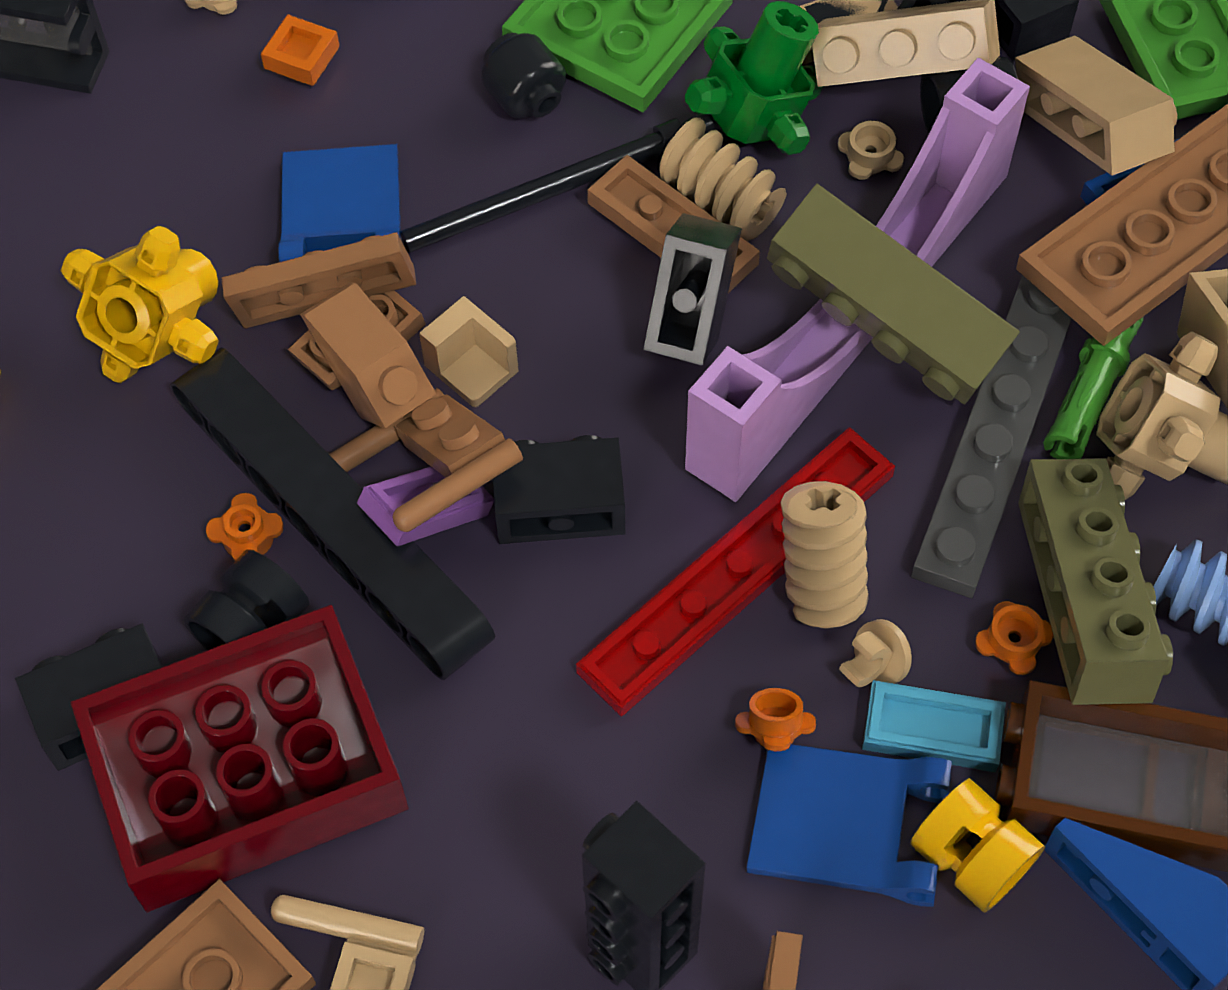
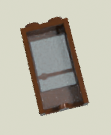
M1032 680L1029 681L1021 703L1010 701L1004 723L1003 742L1014 744L1011 765H1000L994 800L1000 806H1005L1003 822L1015 819L1029 832L1051 836L1055 826L1064 818H1067L1178 862L1228 872L1227 718L1150 703L1072 705L1067 687Z

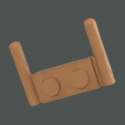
M438 388L434 389L437 395L387 428L376 425L329 454L348 472L401 439L406 448L445 477L394 510L392 515L393 522L403 532L412 531L523 460L520 449L511 438L505 440L501 431L449 395H444Z

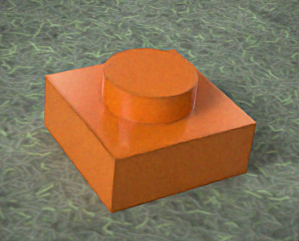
M287 14L261 52L264 69L314 86L340 47L337 31Z

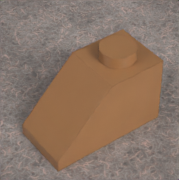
M355 282L348 283L300 314L361 419L387 428L437 395L408 342Z

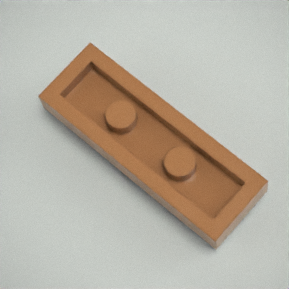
M628 155L622 158L587 189L588 204L660 258L662 257L665 236L682 213L719 222ZM741 237L729 292L759 265L760 251Z
M397 232L383 236H369L360 242L325 251H311L302 257L267 266H253L244 272L222 277L223 297L244 329L300 315L350 282H355L368 297L417 285L414 265Z

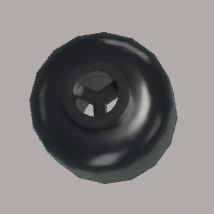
M529 33L505 34L493 42L484 55V66L481 73L483 85L512 118L543 117L551 113L560 103L561 92L566 83V70L537 35Z

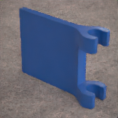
M397 144L282 152V229L279 242V262L302 257L311 251H325L360 242L369 236H383L397 232L401 239Z
M793 744L784 751L768 750L748 857L747 873L874 892L909 904L934 907L938 865L923 861L898 862L907 794L925 801L940 803L949 794L952 761L937 757L892 759Z

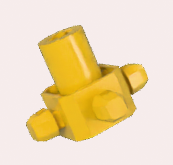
M157 226L146 232L138 245L129 247L106 259L87 249H76L68 253L64 258L61 268L62 274L71 285L83 293L76 313L79 326L85 338L103 349L100 360L103 375L114 382L122 383L135 375L140 367L152 365L172 352L192 363L200 364L211 359L214 355L219 340L209 327L195 317L198 309L212 301L218 289L217 273L211 261L201 252L193 249L180 250L177 234L166 227Z

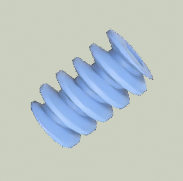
M1196 539L1181 552L1176 550V544L1153 586L1156 594V605L1166 597L1171 598L1169 619L1175 622L1190 609L1194 610L1193 631L1201 634L1213 622L1220 623L1218 644L1225 646L1228 644V576L1225 575L1227 554L1220 551L1206 564L1201 563L1203 542Z

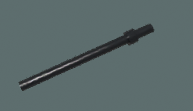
M711 114L693 117L704 120L706 124L704 135L711 130L723 131ZM674 118L654 126L652 134L401 231L403 242L409 253L598 180L626 155L638 163L663 155L664 149L677 131L693 118L683 122Z

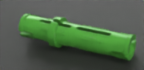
M1143 317L1105 346L1094 337L1092 340L1089 338L1085 341L1079 353L1081 362L1079 370L1063 400L1056 420L1043 442L1045 450H1050L1053 448L1055 441H1057L1050 453L1052 457L1056 459H1081L1089 436L1094 425L1097 423L1117 376L1120 377L1125 373L1130 363V345L1144 320Z

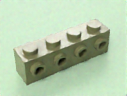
M816 183L771 240L767 260L773 263V272L784 283L798 290L804 286L823 300L821 303L823 309L833 319L845 326H851L853 323L873 337L871 340L873 346L883 356L895 363H902L903 360L924 375L922 377L923 383L933 393L945 400L952 401L956 398L965 405L1020 333L1018 329L818 183Z
M1106 459L1030 460L1018 504L1072 705L1153 703L1163 675H1168L1171 672L1173 650L1169 636L1160 633L1155 617V590L1152 583L1144 581L1140 569V543L1137 534L1129 532L1125 521V496L1121 485H1114Z

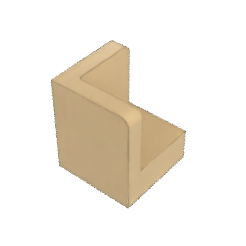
M465 296L460 298L419 333L425 367L473 407L482 404L519 372L514 337Z

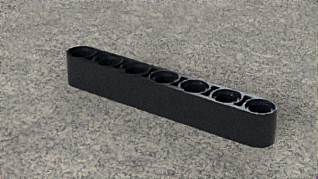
M219 348L211 359L202 364L198 363L170 384L178 402L193 421L435 676L445 680L495 639L493 628L479 608L414 541L396 546L360 508L357 502L363 489L226 349Z

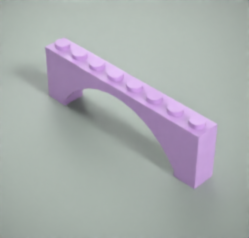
M977 58L944 96L943 106L924 145L876 227L932 267L1007 177L1030 86L984 60ZM821 299L796 324L768 345L743 355L727 346L688 391L685 470L734 502L738 501L873 338L854 323L851 326H845L837 322L823 309L821 305L823 300Z

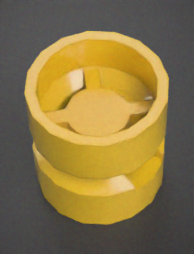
M969 778L950 792L929 814L912 837L910 844L930 863L938 865V871L953 869L956 872L954 886L983 913H986L1021 880L1043 853L1046 846L1017 820L1012 819L1004 822L1000 820V805ZM972 833H975L982 840L972 850L971 845L965 840Z

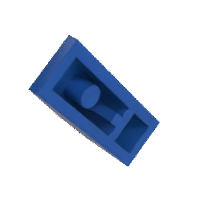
M1064 818L1055 826L1045 845L1044 851L1181 990H1214L1228 977V886L1219 877L1067 818Z

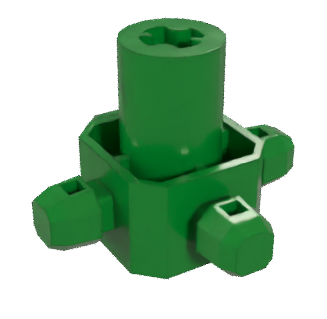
M775 1L766 6L750 38L741 39L731 28L725 26L712 28L704 40V49L710 57L712 64L705 78L694 80L689 85L685 94L686 104L692 112L698 115L711 114L727 136L744 144L771 140L781 152L787 155L801 153L810 141V132L801 119V115L809 100L816 99L824 86H817L815 67L802 66L819 33L818 24L806 10L795 4Z

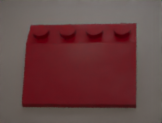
M332 604L71 701L128 886L146 913L206 890L219 879L224 883L409 810L401 779Z

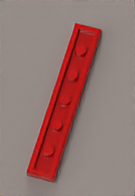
M849 427L577 662L576 673L621 717L624 716L785 573L784 562L786 558L783 550L785 537L782 530L784 517L781 510V500L787 491L794 486L807 482L826 481L841 484L855 491L865 502L893 477L895 465Z

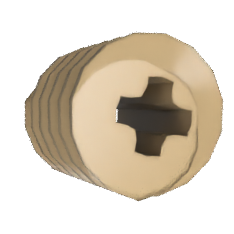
M701 118L689 120L677 131L664 149L659 163L661 180L672 188L678 189L679 193L690 201L695 202L697 206L712 215L719 222L742 228L740 237L744 240L749 241L758 237L770 225L781 209L787 195L785 188H778L771 192L776 177L773 171L765 169L754 177L758 162L754 157L746 156L738 162L740 156L739 146L735 143H729L721 148L723 136L720 132L711 130L704 135L706 128L704 120Z
M818 481L794 486L784 494L781 500V510L784 517L782 530L785 537L783 550L786 558L784 570L787 577L785 583L787 597L794 603L793 612L798 621L820 628L844 626L857 620L865 611L868 602L866 586L868 581L866 568L868 556L865 546L867 540L865 528L867 513L864 501L855 491L841 484Z

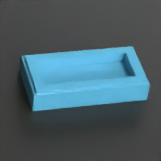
M873 680L870 689L862 750L914 759L937 757L950 760L952 765L996 772L1000 762L1006 702Z

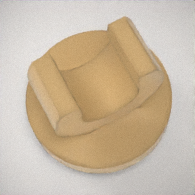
M877 619L864 624L858 630L852 642L855 658L842 663L839 668L856 687L866 686L873 680L895 684L902 681L909 673L912 661L910 645L904 633L894 623L884 619Z

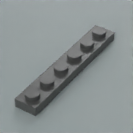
M1023 275L1005 320L1018 329L1020 333L982 382L911 575L913 579L973 599L1072 320L1068 314Z

